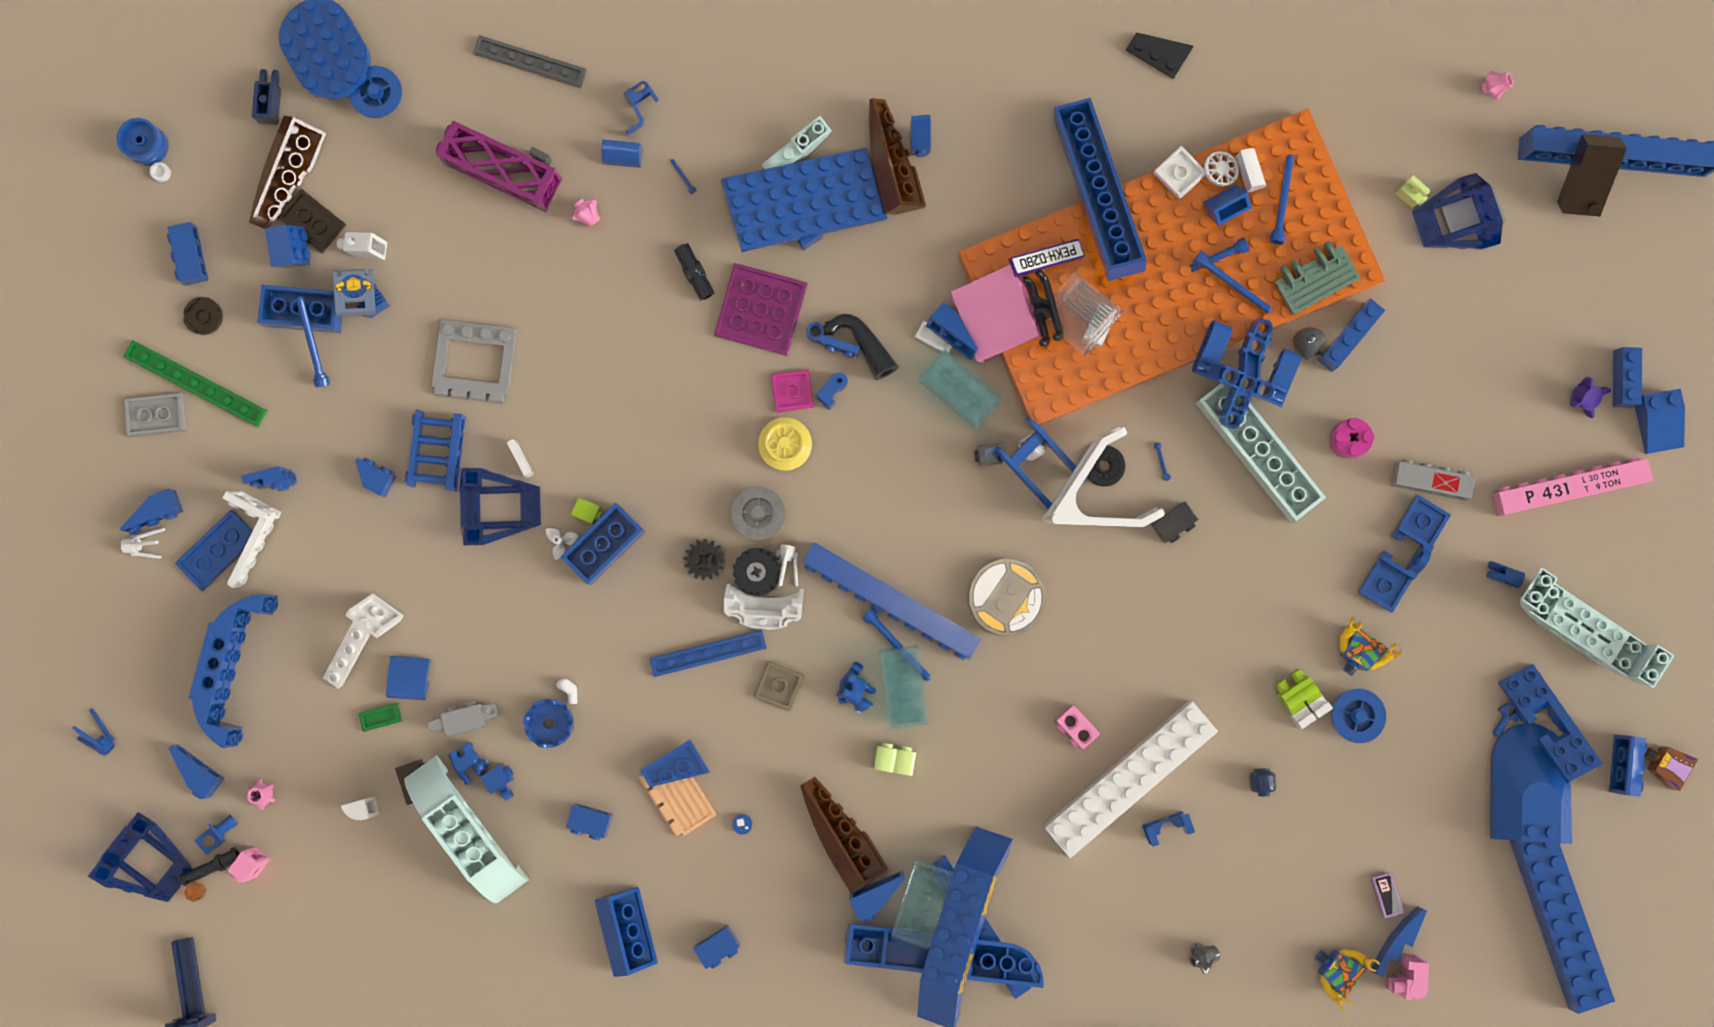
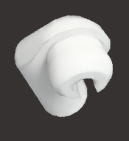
M565 678L558 680L556 686L559 690L567 693L568 704H577L576 685Z

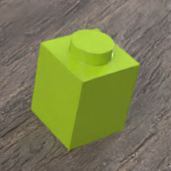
M578 497L571 515L594 524L602 517L603 512L601 511L602 507Z

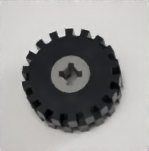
M764 548L748 549L742 552L740 557H737V562L733 565L734 572L732 574L735 577L734 582L747 595L764 596L770 594L773 590H776L779 583L782 563L779 562L780 559L772 551Z

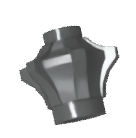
M1195 943V948L1191 949L1192 955L1189 957L1191 965L1200 968L1203 974H1206L1212 968V965L1220 959V953L1214 945L1204 946L1200 943Z

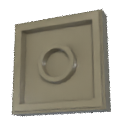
M768 661L754 697L790 711L804 675Z

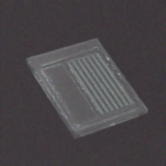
M1075 271L1054 295L1063 328V338L1083 356L1091 350L1124 312ZM1052 318L1046 319V324L1055 331Z

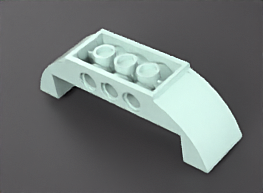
M1541 567L1520 599V605L1523 610L1538 625L1598 665L1633 682L1655 688L1675 655L1660 645H1647L1557 585L1556 581L1558 578Z
M436 755L404 778L408 794L423 822L467 881L493 903H499L529 881V878L519 865L515 867L512 865L446 776L448 770Z

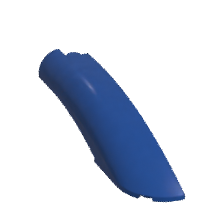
M848 924L843 962L849 965L922 973L934 933ZM978 939L966 980L1044 988L1041 967L1029 951L1011 943Z

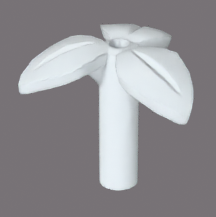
M546 528L545 530L549 541L557 544L552 548L555 560L560 559L566 552L564 543L571 546L578 539V534L575 532H567L561 538V533L558 529Z

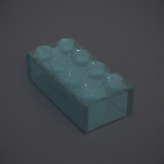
M945 349L919 378V382L975 431L1003 400Z
M913 645L879 650L890 730L929 725L918 646Z
M919 860L915 861L891 939L929 952L953 875L952 871Z

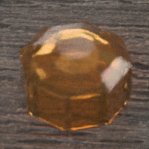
M195 881L186 886L184 894L187 900L195 902L204 898L206 888L203 883Z

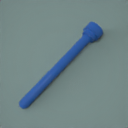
M1292 154L1286 157L1275 229L1270 233L1269 242L1276 245H1281L1285 242L1286 235L1283 231V224L1294 161Z
M1242 237L1234 243V246L1208 258L1211 263H1214L1235 253L1244 254L1249 252L1250 249L1245 238ZM1194 264L1189 265L1191 267V272L1200 269Z
M1202 250L1192 263L1195 266L1205 267L1265 313L1271 312V306L1212 264L1207 257L1208 255Z
M298 296L296 303L315 370L314 386L324 387L330 384V380L326 373H323L304 298Z
M873 608L867 611L861 617L863 621L870 625L873 624L925 681H929L931 675L878 620L877 612Z

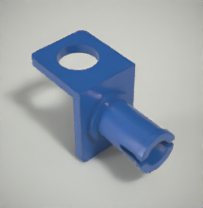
M231 814L216 826L210 823L208 824L210 828L197 837L195 843L207 855L225 841L223 838L224 834L238 823ZM206 836L214 838V844L210 847H205L202 843Z

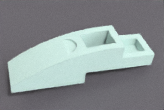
M819 116L793 136L787 145L761 165L768 169L801 162L832 130L823 118Z

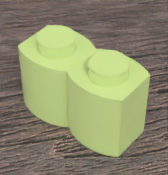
M882 743L881 746H877L873 769L912 776L916 752H912L911 747L901 746V749H894L893 744Z

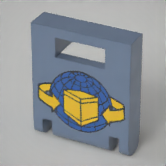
M365 269L341 270V276H338L337 270H333L336 316L376 314L373 269H369V275H366ZM365 302V308L346 309L345 303Z

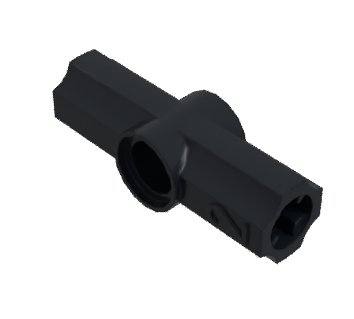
M689 243L678 246L674 252L683 267L682 270L687 280L692 284L700 301L710 298L715 294L706 277L704 268L700 261L696 259Z

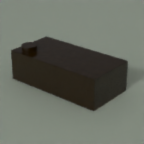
M1581 135L1557 200L1562 213L1601 216L1627 150L1621 137Z

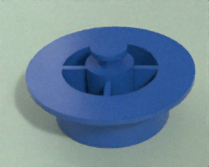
M370 66L367 69L365 81L355 92L349 95L353 107L360 114L370 118H381L389 115L398 107L402 98V86L398 77L391 70L382 66Z
M1365 689L1348 690L1341 694L1333 705L1332 722L1334 728L1347 741L1353 743L1370 742L1378 737L1385 727V706L1381 699L1371 691Z

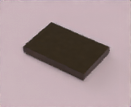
M303 189L298 191L277 217L286 225L304 227L307 233V242L322 254L346 226L342 220Z

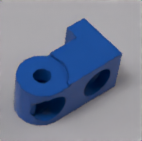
M840 372L834 374L818 391L816 399L830 410L835 405V401L832 399L840 391L846 389L848 384L847 376Z

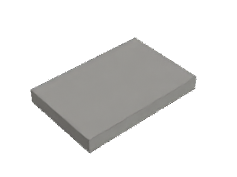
M1494 187L1438 205L1450 240L1506 222Z
M183 393L124 398L127 437L186 431Z

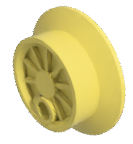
M783 417L769 422L763 428L759 436L758 447L761 457L769 466L777 470L788 471L800 467L808 459L812 448V440L808 429L801 422L793 418Z

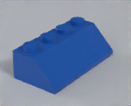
M639 887L594 900L613 976H628L658 964Z

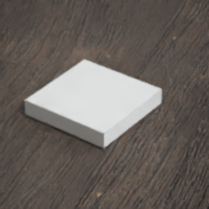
M1182 146L1153 172L1178 200L1206 176L1204 168Z

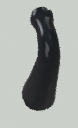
M841 314L831 321L825 322V325H823L826 336H833L840 328H848L852 331L875 380L885 378L899 368L875 334L858 317L852 314Z

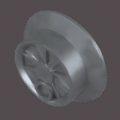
M755 486L745 489L735 498L731 508V518L733 525L741 535L752 540H764L776 534L781 528L785 518V508L781 498L774 491L766 487Z

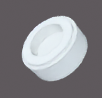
M156 162L150 167V176L157 182H165L170 178L171 170L166 164Z

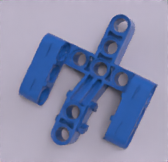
M1255 319L1247 329L1241 349L1238 350V370L1220 363L1230 339L1232 327L1216 320L1210 323L1194 361L1193 373L1231 387L1219 415V422L1224 427L1235 429L1240 426L1252 396L1282 407L1300 365L1301 355L1283 348L1276 363L1273 364L1274 369L1269 381L1260 379L1261 362L1266 358L1264 353L1267 345L1272 343L1270 336L1273 331V324L1267 319ZM1260 323H1263L1265 326L1262 332L1258 329ZM1253 341H1256L1257 348L1253 351L1251 344ZM1230 371L1231 378L1226 381L1225 374ZM1247 378L1248 385L1243 388L1242 381ZM1264 385L1265 390L1264 393L1261 395L1260 388ZM1240 396L1241 403L1236 406L1235 399ZM1232 414L1234 419L1232 423L1228 424L1227 418Z

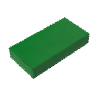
M398 703L358 713L363 732L402 722Z

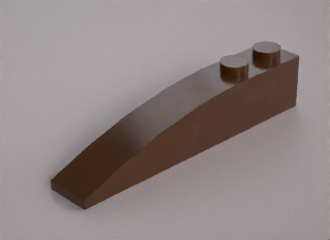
M284 115L262 171L249 223L263 229L269 228L281 213L282 207L286 202H289L293 192L302 184L306 174L310 173L313 169L327 133L295 117Z

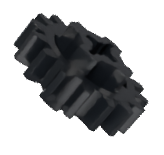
M704 539L703 543L696 540V546L690 544L692 549L685 550L688 557H683V560L688 561V563L684 567H690L688 573H695V579L700 575L702 581H705L706 576L712 580V574L718 576L717 570L724 569L720 564L726 562L725 559L721 558L725 553L718 551L721 548L720 545L714 547L715 541L713 540L710 544H708L707 539ZM709 547L711 549H709L707 552L701 551L699 548ZM693 554L696 555V562L692 564ZM702 555L705 557L709 556L707 559L708 564H700V562L702 561L700 557ZM717 555V564L715 566L713 564V557ZM701 568H707L709 572L703 573L699 572L698 570H700Z

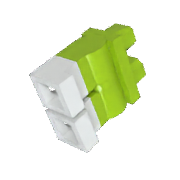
M1296 669L1290 674L1295 683L1289 686L1285 679L1275 683L1279 692L1276 695L1281 700L1296 727L1303 729L1317 720L1316 718H1320L1332 710L1333 707L1323 697L1312 678L1306 676L1300 669Z

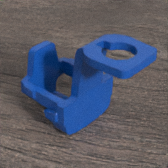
M641 81L624 92V97L633 108L639 120L638 124L625 132L626 136L638 130L644 123V119L636 104L649 95L655 102L659 100L646 81ZM644 85L645 88L638 93L634 92L635 89Z

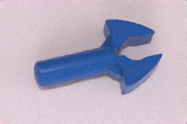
M1512 703L1504 704L1498 708V711L1502 712V718L1493 731L1494 736L1500 737L1509 721L1519 722L1520 715L1516 709L1509 715Z

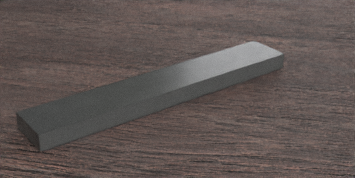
M481 35L478 37L473 52L477 56L578 88L582 87L587 72L585 68Z

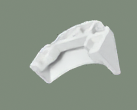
M727 584L724 595V613L728 617L733 616L739 619V623L747 627L767 630L787 627V623L797 622L801 619L804 589H799L786 596L767 598L747 595L731 584Z

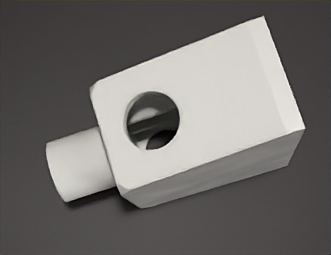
M346 232L345 238L337 240V248L353 257L385 260L387 242L373 233Z

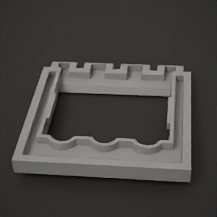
M440 320L431 387L435 388L434 395L449 397L450 390H452L451 397L468 399V394L471 392V400L486 401L487 395H489V402L503 403L504 396L508 397L517 329ZM449 340L504 346L499 383L444 377L449 356Z

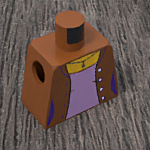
M1660 746L1658 750L1649 747L1644 754V757L1651 760L1647 767L1648 771L1669 789L1676 791L1681 790L1698 761L1695 757L1665 746Z

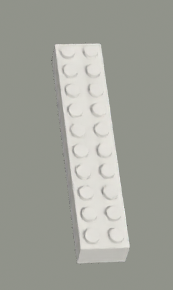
M1193 701L1186 702L1043 825L1044 829L1065 854L1072 858L1213 737L1218 730Z

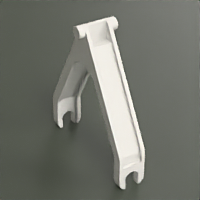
M1125 427L1114 428L1094 439L1047 513L1043 515L1044 522L1072 525L1144 527L1165 515L1163 508L1157 509L1155 507L1136 518L1090 517L1082 514L1077 507L1076 492L1106 445L1127 434Z

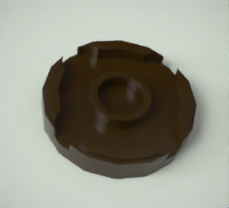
M206 297L194 298L188 302L183 312V321L186 327L199 335L212 334L220 327L223 319L222 309L219 304Z

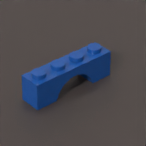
M1371 298L1364 302L1353 315L1345 329L1317 360L1331 372L1339 368L1385 312V309Z

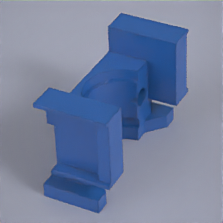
M1183 811L1142 825L1148 843L1152 847L1160 845L1156 835L1161 834L1160 829L1165 822H1172L1177 828L1183 827L1184 833L1188 835L1195 833L1189 813L1184 815Z

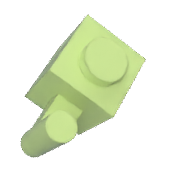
M1413 175L1395 194L1413 208L1417 204L1421 206L1427 200L1430 189Z

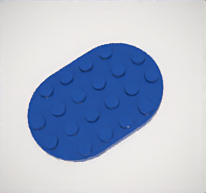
M306 0L288 12L280 27L279 44L301 85L313 96L328 98L329 100L341 99L355 92L367 77L366 72L368 65L370 66L371 58L365 41L348 13L332 0Z

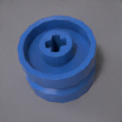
M132 118L124 122L118 129L116 136L118 148L137 164L150 166L162 161L166 156L168 139L163 131L148 120Z

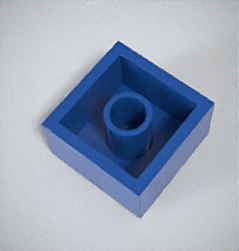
M281 225L265 228L271 267L294 268L310 265L311 255L307 249V233L304 227Z

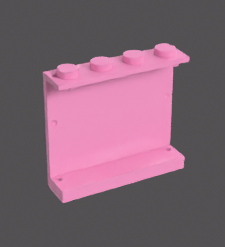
M1011 265L951 291L953 296L952 303L958 309L960 318L978 348L973 357L978 363L987 362L986 359L1032 339L1042 338L1037 317L1033 313L1034 307L1031 305L1030 296L1025 283L1022 281L1023 278L1022 276H1014Z

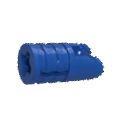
M1493 561L1488 563V568L1493 571L1487 572V578L1512 587L1514 586L1515 588H1520L1523 584L1524 572Z

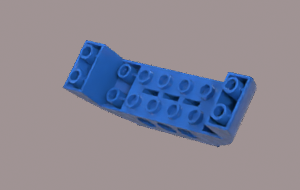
M262 594L241 599L228 606L219 614L214 622H209L188 699H192L193 710L203 732L221 748L238 746L243 737L242 727L220 721L225 715V702L230 697L231 690L229 687L236 675L234 669L241 656L239 650L246 638L245 628L251 619L250 612L273 615V612L278 607V596Z

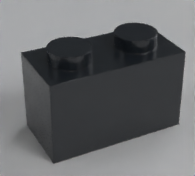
M1184 501L1152 523L1151 526L1164 543L1170 541L1172 544L1180 538L1179 534L1181 532L1192 530L1196 526L1194 523L1199 519Z

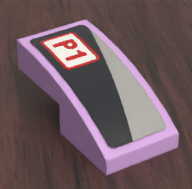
M1388 873L1372 878L1371 881L1378 897L1377 902L1384 919L1403 914L1402 904L1392 874Z

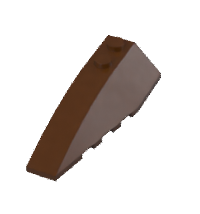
M871 98L869 100L871 155L885 214H901L924 208L926 204L915 166H911L908 160L909 152L907 149L904 150L900 142L902 136L893 126L895 121L886 100Z
M816 777L800 785L806 807L819 839L850 893L864 887L888 870L865 831L861 832L855 825L856 821L852 817L849 818L842 811L844 808L831 799V794Z

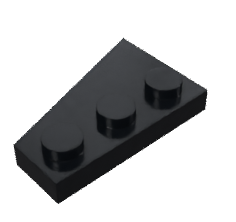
M1136 32L1126 51L1174 79L1194 46Z

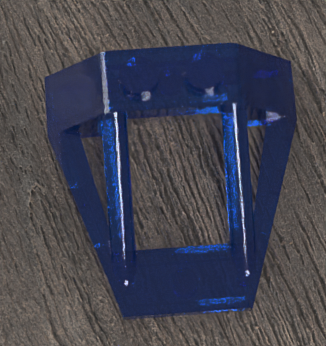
M1477 173L1458 178L1412 211L1423 246L1426 248L1451 247L1483 250L1501 244L1503 219L1491 185ZM1461 188V193L1444 198L1445 196ZM1472 197L1480 223L1442 235L1434 209ZM1475 232L1478 239L1454 240Z
M461 468L459 496L460 530L463 546L485 545L541 525L539 486L493 473L483 468ZM482 479L512 486L482 487ZM520 493V521L481 522L480 494ZM487 529H508L496 533L483 535V530Z
M137 812L105 850L88 874V877L107 888L112 889L113 887L124 892H134L142 894L144 897L169 902L183 884L180 881V874L188 872L193 868L166 833L154 821ZM150 830L159 839V841L152 835H150L148 831ZM140 839L145 840L173 862L156 885L124 861ZM118 868H120L142 886L113 876Z

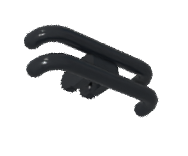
M1042 270L1036 271V276L1043 284L1046 299L1039 297L1036 285L1031 278L1024 276L1022 281L1030 291V302L1034 306V316L1037 317L1042 336L1039 345L1047 347L1050 344V336L1046 319L1052 318L1055 333L1052 336L1054 341H1061L1064 333L1050 281Z

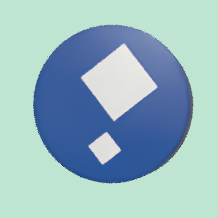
M738 815L733 821V829L738 834H747L752 828V820L748 815Z

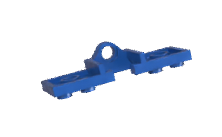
M1416 495L1391 537L1402 541L1404 536L1419 544L1418 549L1406 569L1391 560L1393 555L1382 551L1358 593L1388 612L1393 613L1411 581L1415 580L1417 575L1428 564L1434 548L1433 545L1451 514L1420 495Z
M1534 664L1499 681V686L1519 713L1521 722L1524 721L1526 725H1529L1537 720L1535 714L1547 709L1553 723L1559 728L1558 730L1563 732L1561 736L1553 740L1547 734L1537 741L1541 745L1540 750L1546 752L1567 784L1603 764Z

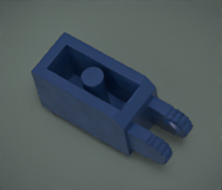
M261 69L259 81L254 83L252 118L259 124L278 125L281 97L279 71L272 70L271 82H268L266 69Z

